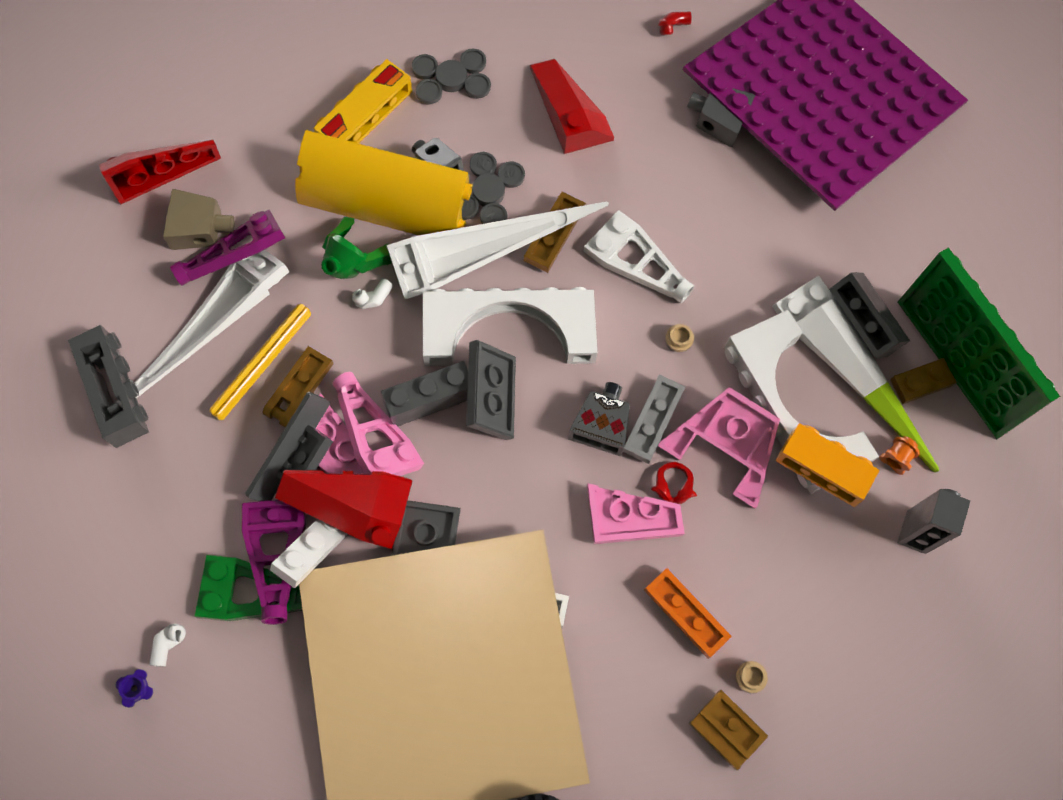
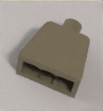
M172 189L163 238L171 250L210 247L217 242L218 231H234V216L221 215V209L216 199Z

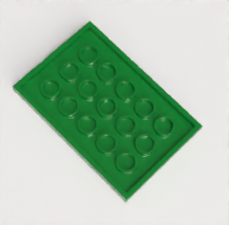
M949 247L937 254L898 300L897 303L937 358L945 359L957 382L956 384L996 439L1007 434L1061 397L1052 381L1046 378L1037 366L1034 357L1025 350L1019 342L1016 333L1007 326L999 315L997 308L989 302L981 291L979 284L970 277L964 269L961 260L952 253Z

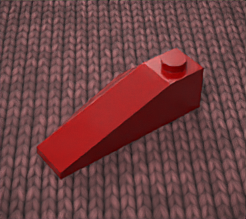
M555 59L530 65L531 72L564 154L614 141V136L606 116Z
M214 140L124 153L108 159L100 164L99 168L121 205L221 159Z
M284 470L275 498L361 541L392 549L402 523L412 480L384 471H372V474H354L353 471H343V474H325L321 470Z

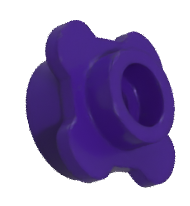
M138 669L134 674L120 677L117 680L116 688L119 695L123 698L121 701L123 706L131 708L136 702L142 699L148 700L152 697L153 688L148 686L146 671ZM136 685L137 690L133 692L132 687Z

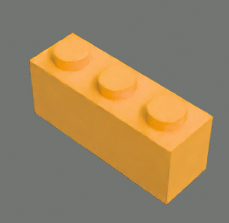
M800 423L791 432L775 460L853 507H856L865 499L880 471L867 458L853 455L841 443L829 441L819 435L815 428Z

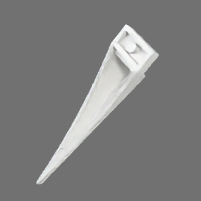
M609 202L414 236L389 244L387 248L404 298L408 299L421 295L423 292L437 289L608 206Z
M266 250L231 264L189 322L151 366L134 382L139 391V396L270 294L268 289L289 273L285 264ZM117 399L113 403V405L118 403L123 408L120 400Z

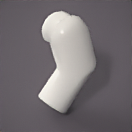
M382 278L374 291L366 292L365 290L358 289L353 293L352 300L361 309L378 307L384 302L393 288V284Z
M171 624L154 636L150 666L166 667L168 651L185 638L186 630L182 625Z

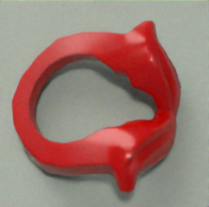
M669 462L657 470L656 486L652 487L651 490L656 492L661 500L682 504L691 497L697 496L693 490V473L685 465L678 462ZM670 468L682 470L687 477L686 483L674 498L670 495L668 484L664 478V472Z

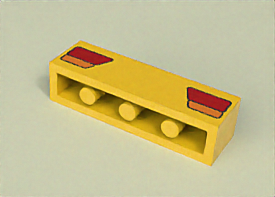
M386 59L382 64L375 66L365 80L357 83L347 97L339 100L330 113L317 121L313 128L314 132L359 144L412 93L411 77Z

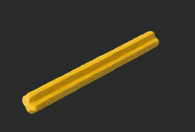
M300 303L292 310L211 406L209 411L215 418L221 421L225 419L311 316L310 310L305 305Z

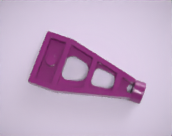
M270 209L265 212L260 211L253 214L249 221L218 240L188 262L178 261L172 264L170 269L179 284L183 286L190 281L257 254L285 239V236ZM248 235L252 236L253 240L251 242L231 250L232 246L246 238Z
M280 500L242 503V534L262 607L261 622L268 625L287 622V603L292 586L284 580L280 584L267 585L265 583L264 566L271 565L281 554L265 555L261 548L260 537L262 534L286 532L288 534L286 550L306 530L305 512ZM272 602H277V603H279V605H269V604L272 603Z

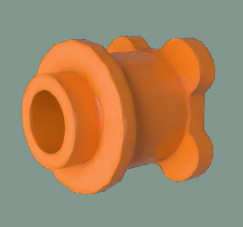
M907 436L895 437L892 441L893 446L879 456L883 463L889 465L900 475H903L905 471H909L912 467L910 464L911 460L920 455L918 444Z

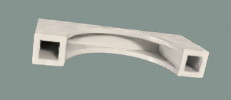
M548 287L543 290L517 288L514 291H502L499 288H490L486 291H474L464 288L458 291L432 289L429 292H423L424 366L453 365L454 353L463 334L479 320L499 313L528 315L548 326L562 344L566 356V364H591L596 361L598 352L594 290H587L584 287H575L571 290H558L554 287Z
M789 310L730 336L724 347L727 360L735 365L739 372L740 382L751 392L753 402L780 418L776 437L782 446H784L791 432L799 424L781 402L775 380L776 367L780 355L796 344L803 334ZM864 431L844 437L819 434L829 441L841 443L848 452L855 456H862L871 462L879 457ZM797 474L800 484L807 488L810 494L822 489Z

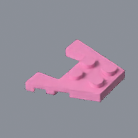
M729 387L669 436L664 438L658 446L681 460L696 435L741 462L749 469L736 487L733 495L756 509L780 418Z

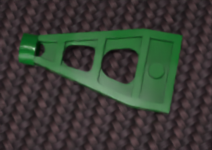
M206 555L195 617L220 621L261 617L262 607L259 595L257 600L252 603L235 604L232 601L237 578L244 576L254 580L250 563L239 558ZM264 568V578L267 585L272 583L280 584L282 582L280 577L269 569ZM299 585L296 588L291 587L287 603V613L303 611Z

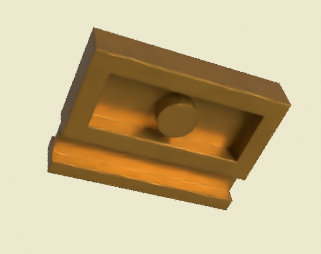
M719 690L689 723L735 770H739L742 764L750 758L768 737L722 690Z

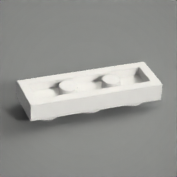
M317 519L272 562L270 571L293 588H296L348 534Z

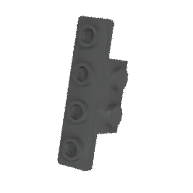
M310 391L306 393L246 491L247 497L256 501H271L278 490L284 470L317 469L333 443L330 438L316 429L330 405L327 399Z

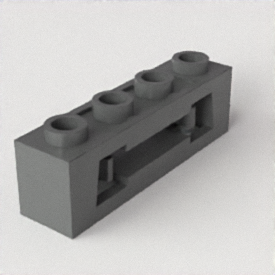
M99 325L69 339L68 342L102 438L115 448H118L149 433L145 422L148 420V415L144 407L137 401L136 397L139 396V391L135 383L128 377L127 373L130 372V367L126 359L120 355L118 349L122 348L116 334L114 332L109 333L102 325ZM95 365L99 369L105 367L114 395L121 401L123 408L118 403L113 405L104 377L96 370Z

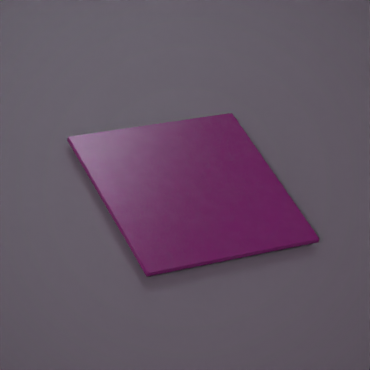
M777 0L690 61L682 69L708 94L711 93L743 123L742 126L834 211L968 101L966 97L854 0ZM733 89L754 94L755 97L751 106L748 104L746 95L736 93Z

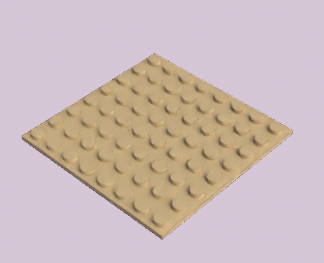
M544 530L313 569L299 584L327 800H508L590 783Z

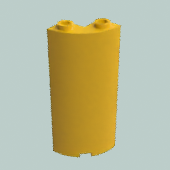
M305 130L297 165L300 166V174L295 179V192L298 204L415 235H425L465 227L466 221L462 219V206L464 200L469 201L473 184L469 183L468 172Z

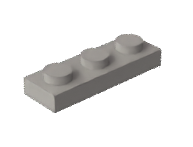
M659 374L622 452L647 464L650 463L685 386Z

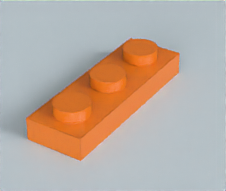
M668 568L644 589L649 597L707 659L711 658L732 637Z

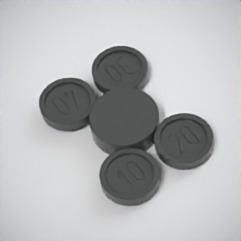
M472 48L462 53L460 62L447 60L439 65L437 60L428 54H421L414 58L412 71L415 76L424 79L416 87V96L419 101L424 104H434L441 99L442 90L457 92L464 87L466 93L473 98L487 96L491 90V81L486 75L479 73L486 67L485 54L479 49Z
M488 152L474 154L470 160V170L477 178L473 182L469 201L464 200L462 219L469 220L475 217L478 213L479 205L483 206L480 213L482 224L507 220V211L500 205L505 195V186L514 188L523 183L525 179L523 166L514 161L506 162L500 166L497 176L494 175L497 161L492 154Z

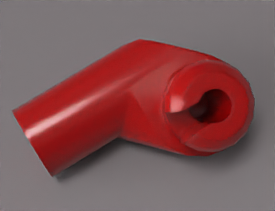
M691 11L668 13L659 20L660 34L672 35L673 25H691Z

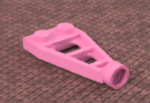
M345 372L335 378L333 386L338 393L337 397L354 454L363 473L372 474V471H384L402 476L420 470L424 462L410 439L397 425L392 424L391 419L361 388L353 372ZM364 407L374 420L359 424L353 410ZM380 430L391 441L392 445L373 451L368 446L365 434Z

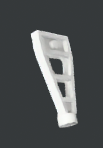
M620 210L584 246L583 252L604 268L668 297H673L680 303H683L694 289L695 285L682 277L642 227ZM629 241L635 242L644 253V257L638 264H630L621 260L617 255ZM651 260L655 261L665 271L660 280H655L642 271Z

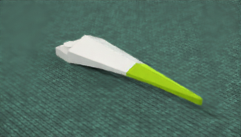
M817 276L776 302L772 307L777 314L789 310L803 332L799 339L841 376L900 437L907 436L913 439L918 444L921 460L933 472H938V465L862 337L820 276Z

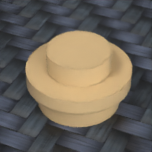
M677 324L668 329L665 340L670 349L676 352H684L692 346L694 334L688 326Z
M748 661L737 669L736 681L743 691L757 693L765 688L768 676L761 664L755 661Z

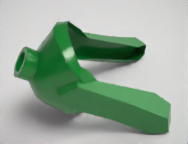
M344 216L340 224L325 238L322 246L325 249L321 264L322 270L332 277L349 279L355 278L359 273H365L377 267L393 264L387 248L389 244H385L369 254L363 253L344 238L355 223L354 218Z

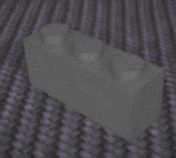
M851 272L829 289L876 359L888 357L910 342V339L864 273Z
M461 361L382 390L383 402L392 424L401 426L467 401L468 369L465 361Z
M939 489L906 512L897 543L927 554L960 536L970 500L960 497L961 494L955 490Z

